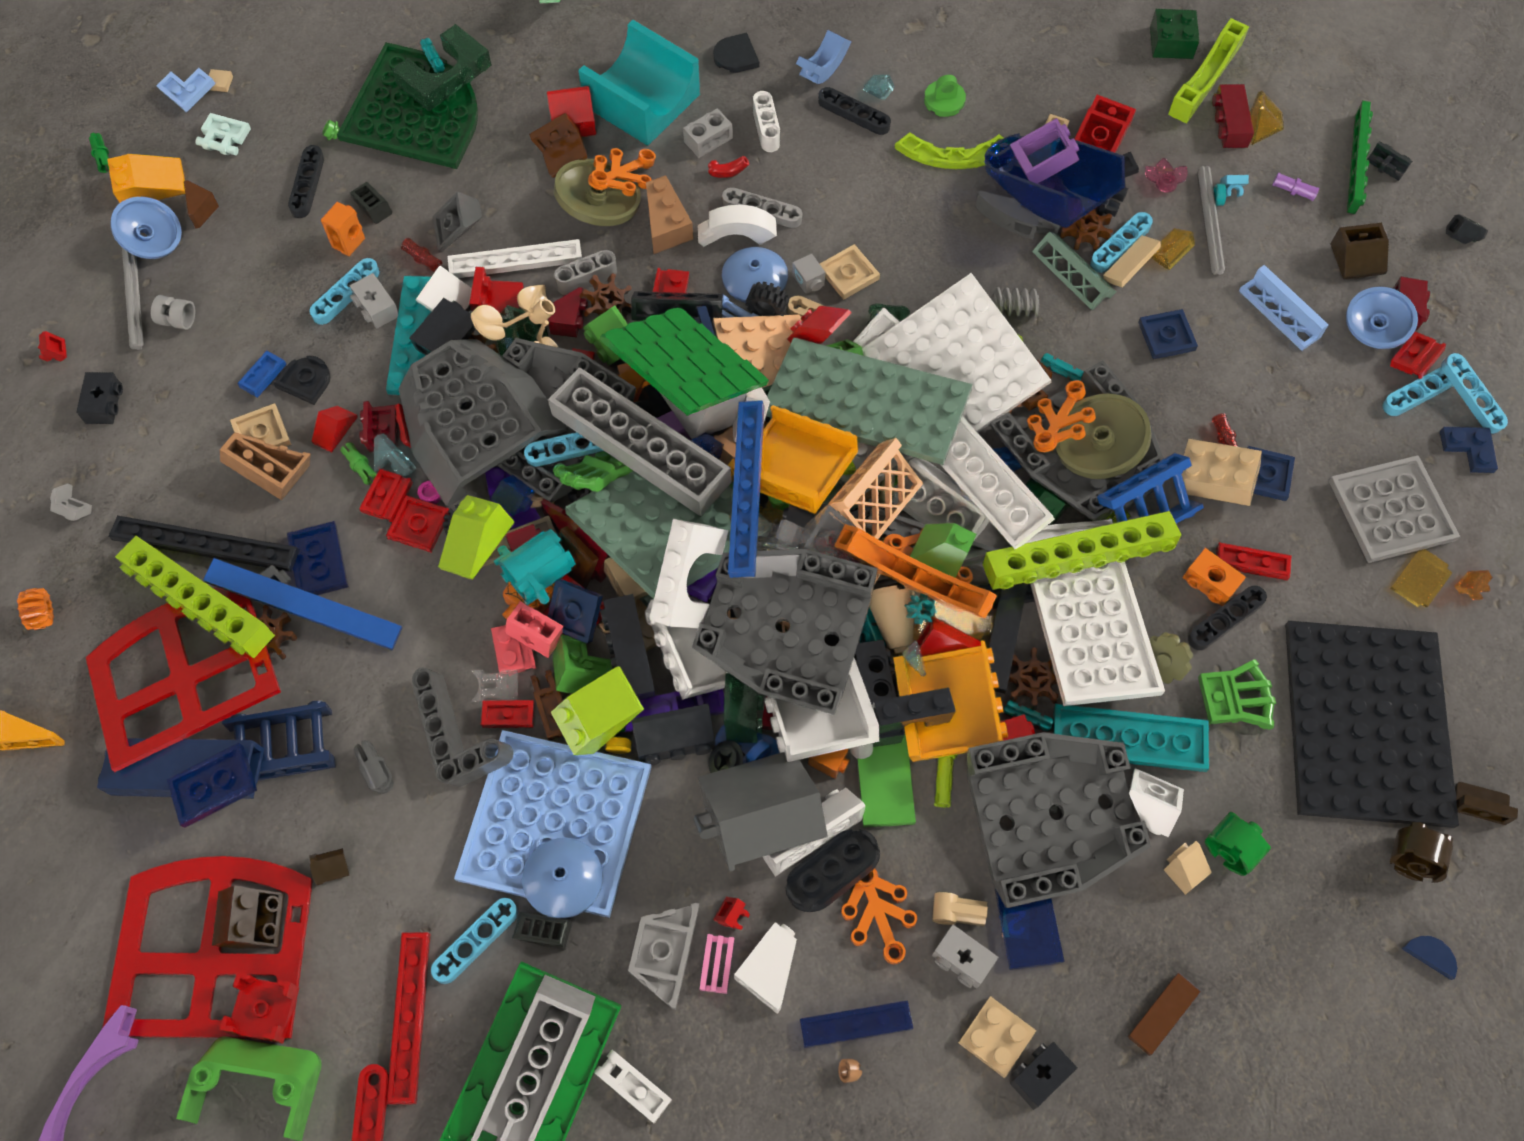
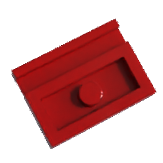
M657 268L653 292L686 293L689 271L672 269L664 271L661 268Z
M1414 332L1411 338L1393 357L1390 366L1410 375L1416 374L1419 379H1422L1445 351L1446 344L1436 343L1435 339Z
M379 469L359 508L361 513L392 522L405 495L408 494L413 484L412 479Z

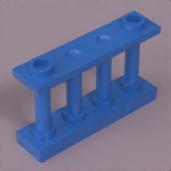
M1176 453L1097 496L1100 505L1114 510L1117 522L1127 521L1123 506L1132 499H1134L1139 518L1149 516L1143 495L1145 494L1144 492L1152 488L1160 513L1170 511L1176 524L1186 518L1193 517L1196 512L1204 508L1202 503L1188 498L1183 481V471L1192 466L1190 457ZM1172 477L1180 504L1169 509L1162 485L1164 481Z

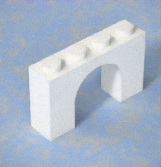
M673 519L649 620L671 627L698 628L700 623L704 624L710 604L688 597L686 587L688 573L692 564L700 555L704 553L723 554L728 530Z

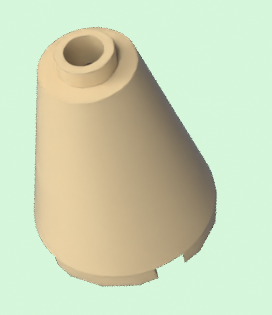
M897 585L873 590L869 606L887 648L890 651H894V655L909 652L908 648L913 646L914 618L906 617L908 611L904 605L911 601L910 596L915 595V591L907 587L899 590Z

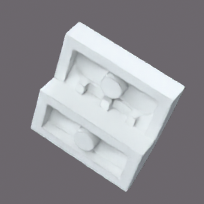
M439 266L416 301L432 311L444 297L451 302L453 300L458 302L466 310L470 303L472 288Z

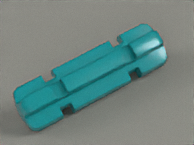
M429 38L422 39L420 41L421 48L425 52L434 72L444 71V63L432 45V41Z
M1045 353L1041 358L1040 362L1047 368L1050 367L1053 372L1065 378L1070 377L1071 381L1081 380L1084 371L1078 368L1073 369L1072 365L1058 358L1055 360L1053 359L1054 356Z
M1011 700L1006 703L1004 708L1005 714L1012 717L1013 715L1020 716L1024 714L1027 722L1030 721L1033 726L1038 725L1039 729L1046 732L1052 727L1053 719L1046 715L1043 717L1040 715L1041 713L1023 705L1020 707L1018 703Z

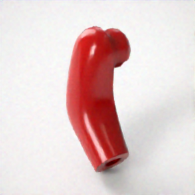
M741 156L726 164H719L716 160H712L708 164V173L712 177L717 178L734 177L749 166L750 163L745 156Z

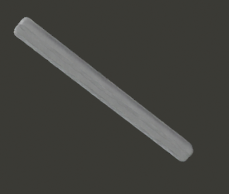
M1201 166L1198 170L1211 270L1213 275H1222L1223 271H1225L1211 168L1209 166Z
M122 248L129 346L131 349L141 350L144 342L137 257Z

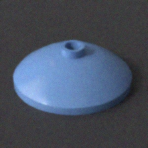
M149 197L128 198L116 206L111 216L110 226L115 240L123 249L135 256L146 259L165 257L172 253L180 242L182 231L179 219L167 205ZM140 233H145L147 237L142 236Z
M748 247L738 250L726 260L722 269V281L725 289L732 297L746 303L752 285L757 282L761 284L767 282V285L773 283L774 287L779 286L781 287L780 291H783L788 281V270L784 260L775 252L762 247Z
M1372 287L1361 291L1351 300L1346 312V322L1352 335L1361 343L1377 349H1390L1404 344L1411 338L1417 327L1418 315L1414 304L1403 293L1387 287Z
M557 838L540 845L527 859L522 873V886L527 900L539 913L551 918L565 919L583 913L597 899L603 882L602 866L595 852L585 843L572 838ZM562 869L565 871L564 876L556 877V872Z

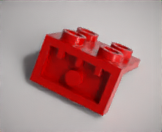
M475 267L469 303L471 311H474L480 305H488L500 313L502 321H510L518 317L521 307L518 304L517 295L524 288L523 283L491 281L490 276L486 275L485 267Z

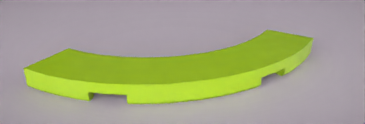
M911 132L895 143V149L903 155L922 164L944 169L977 168L996 162L1013 152L1010 146L1011 143L1000 134L970 149H964V147L938 148L932 143L916 137Z

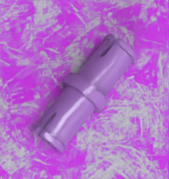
M1279 172L1272 186L1289 191L1293 196L1297 194L1311 201H1314L1319 191L1318 187L1316 188L1301 182L1302 179H1293Z

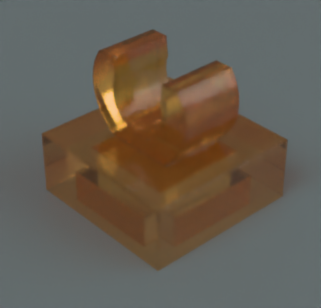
M1488 570L1468 571L1455 585V588L1459 594H1469L1473 600H1482L1483 597L1480 592L1490 591L1488 583L1493 577Z

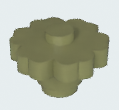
M1167 632L1162 633L1159 637L1151 636L1149 638L1162 682L1170 684L1174 679L1181 681L1192 669L1189 661L1193 658V653L1189 645L1185 642H1180L1178 635Z

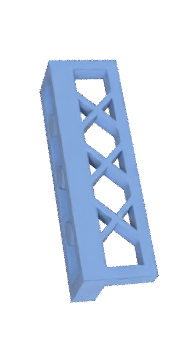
M1265 265L1257 270L1252 280L1239 289V292L1301 351L1320 339L1328 327V324ZM1255 285L1261 291V295L1253 294L1249 289ZM1265 302L1274 303L1277 306V310L1269 309ZM1281 317H1289L1293 321V325L1285 324L1281 321ZM1297 332H1305L1310 338L1304 342L1297 336Z

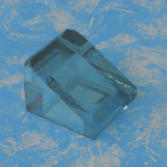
M873 75L863 90L875 97L886 100L895 86L890 75Z
M914 641L903 652V657L914 670L924 677L926 670L921 650L917 641Z

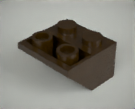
M1382 222L1339 227L1330 245L1343 279L1384 275L1387 273L1389 239Z
M232 886L218 891L212 946L233 949L277 948L284 893L241 886Z

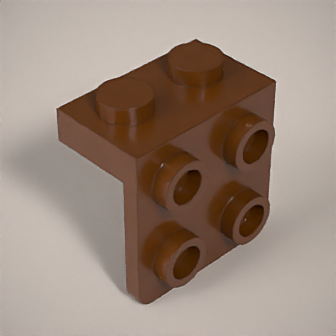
M566 113L529 134L532 142L542 152L549 175L552 178L556 177L559 169L565 164L574 160L587 159V153L578 127Z

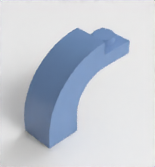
M827 30L819 49L810 59L799 56L796 65L802 67L799 75L816 84L825 82L842 62L851 41Z

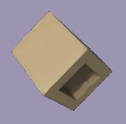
M1197 841L1190 846L1186 843L1180 846L1166 859L1170 864L1164 869L1185 895L1212 873L1202 848Z

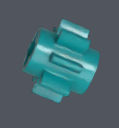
M921 593L919 597L911 595V601L904 605L908 611L906 617L915 618V624H922L923 620L925 622H932L931 617L934 613L938 612L934 606L936 601L933 599L927 600L928 596Z

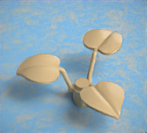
M534 285L522 289L517 295V301L521 309L527 312L506 323H502L500 313L488 305H480L471 313V319L475 328L487 339L495 341L503 339L505 337L503 328L529 316L531 322L541 324L536 337L538 341L534 342L558 347L550 337L542 338L543 331L549 324L547 319L555 313V306L547 299L545 285Z

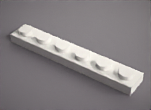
M577 239L447 257L449 272L457 278L474 276L475 267H485L486 275L565 265L581 259L582 254L580 240Z

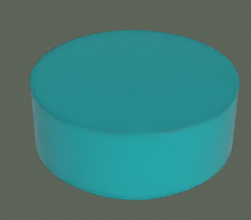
M1216 184L1213 188L1216 206H1224L1226 201V185Z

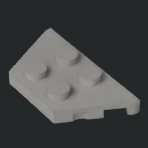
M693 903L691 906L676 910L675 908L666 910L660 914L641 917L628 972L675 1010L697 921L699 903Z

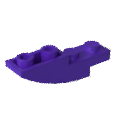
M723 689L683 700L680 693L676 691L640 700L644 710L635 718L704 704L709 705L710 715L712 716L726 713L727 706ZM632 721L625 726V732L633 731Z

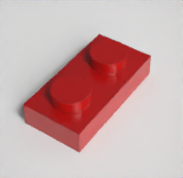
M534 700L483 701L482 728H533Z

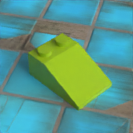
M467 495L453 513L438 567L441 570L473 580L514 524V520L500 504Z
M615 667L568 696L551 711V714L573 755L594 754L641 713L644 708L622 669Z

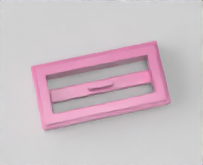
M707 934L700 991L727 994L734 937L726 938L724 936ZM712 942L717 943L710 986L706 985ZM723 944H728L722 987H717Z

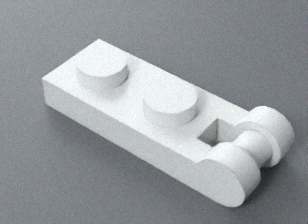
M611 1050L606 1056L608 1058L602 1067L598 1066L594 1073L651 1122L655 1123L672 1099L620 1055ZM618 1066L622 1071L615 1079L610 1073Z

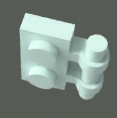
M210 113L201 127L205 137H197L196 145L202 146L203 149L209 151L213 149L220 151L224 155H237L239 149L232 146L233 143L242 145L251 128L249 123ZM216 138L222 139V142L220 143L215 140Z

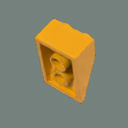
M126 154L107 159L112 190L119 203L132 197H149L162 200L185 194L183 183L185 177L180 158Z

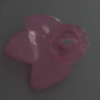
M1162 158L1156 167H1145L1146 177L1154 182L1156 187L1164 193L1173 192L1178 184L1186 180L1188 174L1186 166L1173 168L1165 158Z

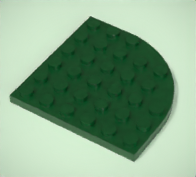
M385 42L338 131L337 137L339 141L458 169L477 126L478 107L474 90L466 76L457 67L454 68L448 64L446 59L440 57L445 69L436 73L424 51Z

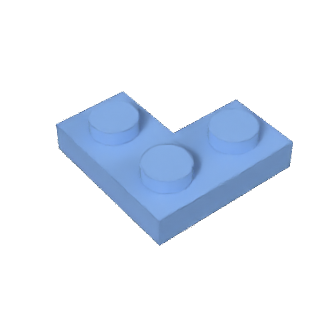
M198 68L185 82L170 72L156 86L180 108L188 112L216 83L210 76Z

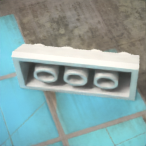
M919 458L911 459L908 464L922 481L923 485L902 510L923 524L955 523L976 533V539L989 523L986 516L950 476L929 461ZM906 476L905 489H910L913 483ZM893 492L892 502L895 505L898 503V492Z
M847 788L840 792L836 789L825 797L826 801L822 802L828 837L763 856L775 877L822 847L840 832L848 830L862 821L865 810L863 801Z

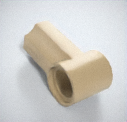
M937 892L934 894L932 921L944 925L963 923L985 926L987 902L958 898V895L953 893Z

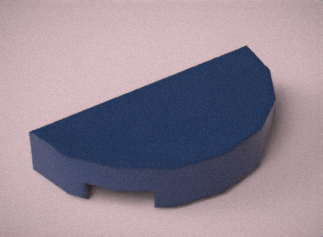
M1419 936L1409 940L1402 947V950L1450 980L1455 979L1458 969L1456 958L1451 949L1442 940L1432 936Z

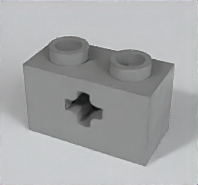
M374 273L349 285L353 293L350 295L352 302L357 308L359 306L362 308L361 314L367 323L372 322L376 329L398 317V310L394 301Z
M955 925L951 926L932 955L939 967L945 971L952 970L959 975L958 980L969 988L974 986L976 989L999 958ZM966 954L968 956L964 964L960 963V956Z

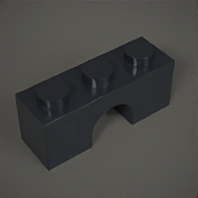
M949 687L874 701L872 705L879 724V736L900 732L903 727L915 722H924L925 727L949 723L956 713Z

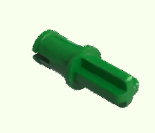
M93 132L89 137L92 148L91 155L95 158L98 171L107 173L106 166L109 170L107 160L109 159V150L104 145L102 135Z

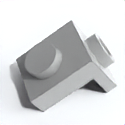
M67 483L54 488L50 496V511L72 521L91 514L92 505L71 498L72 485Z

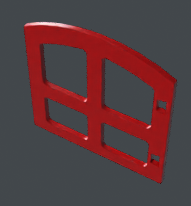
M218 587L213 588L244 609L246 607L247 612L257 618L251 599ZM169 603L140 616L106 639L86 657L111 770L117 772L281 693L267 647L265 646L255 658L246 653L240 655L230 647L190 666L178 626V620L185 617L181 612L183 608L179 607L176 610ZM159 629L170 675L118 700L110 669L111 661L137 641ZM249 660L256 682L255 686L221 704L202 711L196 690L197 684ZM264 664L267 672L259 675L257 667ZM176 694L183 720L179 724L129 747L124 727L125 718Z
M231 856L199 857L180 860L153 867L131 876L103 1027L121 1005L130 1007L136 976L140 974L194 975L195 982L190 1012L186 1019H134L129 1037L247 1038L231 1035L219 1030L222 1020L211 1019L216 980L221 975L242 973L251 976H276L277 981L291 982L299 987L313 880L295 870L272 862ZM210 880L211 885L199 951L196 953L141 952L140 947L150 895L173 886ZM235 880L267 886L288 894L289 899L281 951L277 954L222 953V947L212 946L218 891L229 888ZM293 907H302L299 923L291 922ZM296 1002L285 1039H292Z

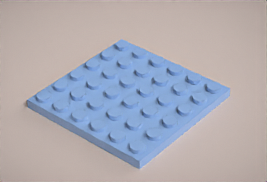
M502 730L499 741L507 743L512 747L513 758L509 764L489 773L454 879L458 882L526 898L522 886V873L525 863L532 852L547 841L557 838H572L585 843L595 852L603 871L600 893L595 902L584 912L610 918L650 775L651 764L600 752L573 755L569 745ZM562 869L558 870L556 877H563L565 871Z

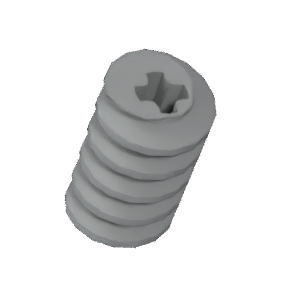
M999 287L995 288L991 300L1002 314L1004 310H1007L1008 316H1011L1012 311L1015 310L1017 317H1020L1022 310H1024L1026 317H1029L1031 311L1034 312L1035 317L1038 316L1039 295L1035 288H1032L1029 294L1026 288H1023L1020 293L1018 288H1013L1011 293L1008 287H1005L1002 293Z

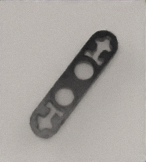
M825 87L819 91L818 104L822 108L875 134L884 135L889 132L891 118L887 114L833 88ZM842 104H848L850 105V108L842 109L840 106ZM866 113L869 116L866 118H861L858 116V114Z
M316 145L307 146L302 152L288 202L290 212L295 218L306 217L312 207L324 163L322 150ZM308 170L314 171L310 176L303 175ZM309 187V190L307 192H299L301 188Z
M1256 585L1246 588L1195 626L1188 635L1189 645L1196 650L1208 648L1262 607L1267 599L1265 590ZM1250 596H1258L1257 600L1255 599L1247 605L1246 601ZM1237 606L1241 608L1242 616L1233 615L1230 607ZM1212 620H1221L1225 628L1222 630L1216 629L1212 624ZM1207 630L1209 634L1205 639L1198 641L1196 639L1197 635L1201 636Z

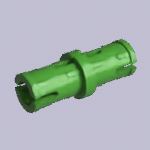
M352 442L346 443L345 445L350 451H347L342 446L340 452L349 461L350 468L359 474L366 485L372 484L373 482L368 476H371L374 480L377 473L369 466L368 459L359 453Z

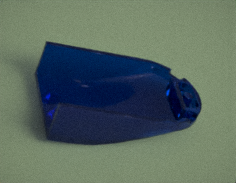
M1020 133L1010 135L995 142L985 153L986 172L1007 193L1035 215L1065 228L1125 188L1124 156L1077 140L1075 141L1079 150L1076 153L1079 161L1038 184L1028 181L1010 144L1024 137L1020 136ZM1058 138L1028 155L1027 158L1032 167L1066 148L1061 139Z

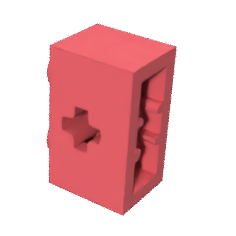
M521 601L506 620L507 635L547 658L555 650L563 633V625Z

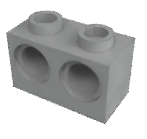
M717 108L683 128L684 143L700 158L733 139L732 123Z

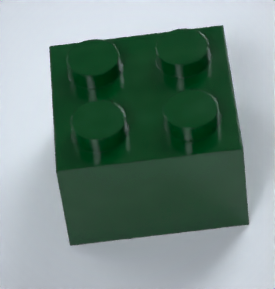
M1155 9L1150 25L1152 58H1194L1200 42L1197 10Z

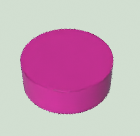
M430 480L423 482L418 487L417 493L421 500L437 504L442 499Z

